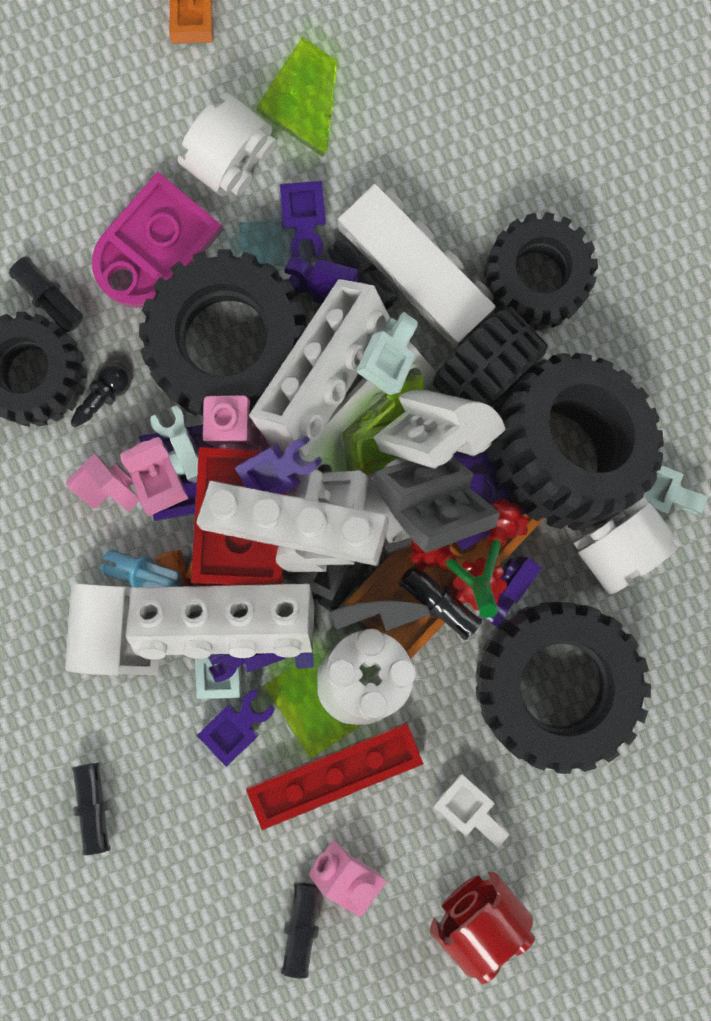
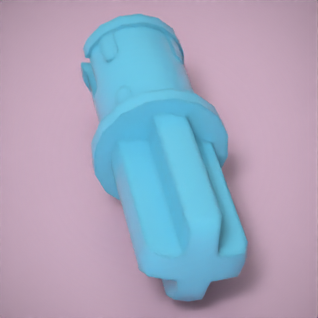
M109 550L103 556L104 560L114 562L117 566L101 563L102 574L128 582L132 588L183 587V582L181 581L182 574L179 571L154 564L153 560L149 557L135 558L120 553L117 550Z

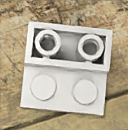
M415 389L399 396L405 412L373 438L380 452L435 469L437 466L448 462L455 451L472 456L485 451L490 447L492 441L504 432L506 428L499 414L486 404L428 390Z
M315 469L306 475L296 474L301 483L290 490L289 496L364 511L370 478L362 471L321 473ZM278 546L276 563L288 572L326 571L327 565L354 564L355 562Z
M71 584L66 671L119 676V674L158 675L159 659L152 660L135 655L126 638L132 587Z

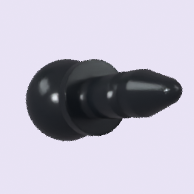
M109 363L101 368L97 381H92L89 385L92 392L83 401V404L79 405L75 410L71 420V425L74 428L89 421L93 417V413H96L104 404L112 405L116 401L115 397L121 396L129 390L132 379L129 370L119 363Z

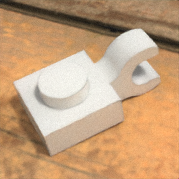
M462 772L433 804V807L466 837L476 827L499 848L510 835L500 822L487 813L495 802Z

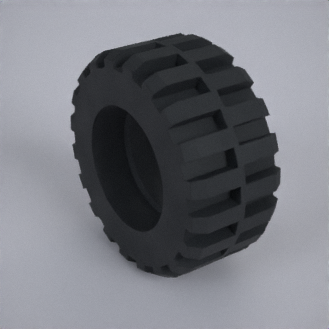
M218 249V257L208 258L206 252L203 251L193 254L195 262L185 267L180 260L170 267L173 275L167 281L160 277L152 288L156 295L153 300L146 299L142 308L146 319L145 323L139 324V338L144 344V347L141 349L144 363L149 367L150 375L156 384L174 402L195 416L197 414L203 416L204 398L207 396H246L250 400L251 413L307 328L301 301L298 300L295 289L288 279L283 280L280 277L279 270L269 262L262 265L258 263L257 256L247 252H243L240 258L233 256L231 249ZM236 301L251 306L262 318L266 330L265 347L256 362L246 370L230 376H213L199 369L190 359L185 341L188 328L193 319L203 309L218 302Z
M561 353L553 355L548 360L542 359L501 395V399L493 406V409L499 414L506 428L504 432L492 441V445L486 449L489 464H495L497 472L493 475L499 486L504 484L510 494L507 497L512 503L522 504L527 509L525 514L537 522L542 518H546V524L549 527L563 529L568 525V528L571 530H584L591 525L598 526L640 501L644 497V493L651 490L657 480L656 472L661 470L663 453L659 452L658 449L664 446L663 431L657 429L656 423L659 422L660 418L656 408H650L646 401L649 398L648 394L642 387L638 389L631 382L633 377L625 370L616 371L612 368L614 363L603 358L592 361V355L575 353L570 356V354ZM550 413H557L571 418L587 432L597 453L596 473L576 466L559 450L550 429Z
M570 602L539 603L537 606L526 607L517 611V615L509 620L505 619L497 627L498 631L492 639L488 638L483 647V650H485L481 662L478 661L476 675H478V686L475 687L476 697L480 702L484 721L493 732V735L519 760L523 759L532 767L543 771L546 768L553 769L558 774H571L572 769L576 768L587 772L597 769L596 762L602 759L611 762L620 754L616 749L623 743L630 746L638 736L632 730L637 721L645 722L648 710L642 708L644 697L651 698V684L644 680V673L648 672L649 668L646 658L640 657L636 651L639 644L633 635L626 634L621 629L622 624L612 616L602 614L599 609ZM556 644L573 645L586 652L595 662L600 680L598 697L588 714L576 723L562 727L547 725L537 720L525 706L520 687L524 668L532 656L541 649Z

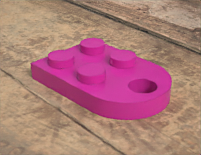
M157 171L96 243L92 255V270L95 280L103 292L116 303L126 307L142 308L146 299H154L156 292L152 287L161 277L167 281L173 275L170 267L180 260L184 267L194 263L193 254L206 251L224 230L223 226ZM119 270H128L133 274L131 286L123 291L113 289L111 286L112 276Z

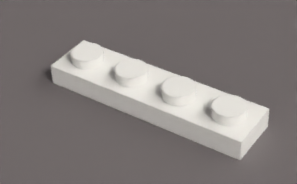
M210 481L196 524L205 531L377 566L389 526V520L387 515Z

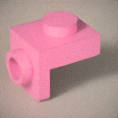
M246 396L205 397L203 441L216 448L246 450V448H260V430L249 424V398Z
M159 437L140 442L133 448L120 454L122 464L131 475L142 509L148 516L188 499L182 480L177 475L170 461L169 451Z
M95 453L65 483L70 491L93 509L97 508L108 496L128 512L140 501L137 494L130 487L133 484L131 476L117 463L110 467Z
M332 841L327 849L319 855L314 867L309 872V877L326 898L360 917L363 916L387 882L379 872L350 856L342 845L335 841Z

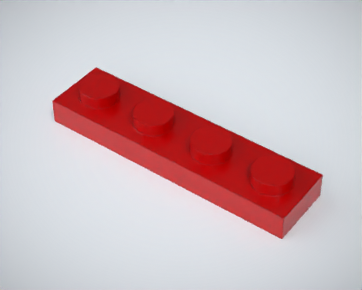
M404 722L250 785L246 788V792L261 830H265L421 766L424 763L407 722Z

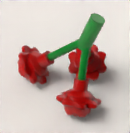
M500 499L490 504L500 513L496 527L487 530L490 533L488 542L491 544L487 560L480 557L477 558L475 564L465 561L461 566L455 561L456 555L450 551V544L425 553L413 540L411 541L413 553L410 556V560L415 563L416 568L421 571L427 566L430 568L434 567L437 563L443 569L450 568L458 575L453 580L454 587L460 589L457 593L458 601L469 603L474 610L479 611L480 616L483 618H492L497 614L499 595L507 589L506 582L499 579L503 575L502 568L495 566L500 547L506 545L507 538L513 539L517 535L522 536L528 533L527 525L529 518L522 515L519 505L510 503L505 499Z

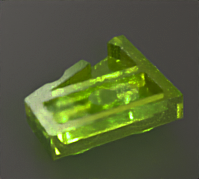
M302 36L256 107V112L321 157H324L329 147L328 137L338 61Z
M409 373L399 393L393 395L385 393L342 432L347 471H362L364 474L370 475L375 471L384 469L390 462L400 459L399 457L380 452L373 437L405 412L399 396L411 390H424L422 375Z
M295 664L263 684L309 759H312L361 726L342 723L333 718L324 709L317 693V671L313 668L297 669Z

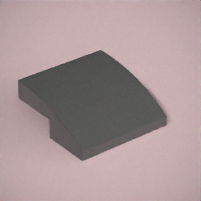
M453 456L448 462L437 466L435 469L407 461L374 472L373 481L387 507L404 531L425 553L490 530L497 525L500 512L470 489L473 473Z
M401 600L365 601L330 611L336 630L380 614L386 631L430 615L426 605Z

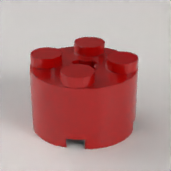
M488 872L490 879L485 881L477 875L459 886L441 905L446 913L440 923L434 917L430 925V933L468 977L476 978L481 984L492 981L499 973L503 964L514 954L517 956L524 954L535 941V936L531 932L533 925L532 914L495 872Z

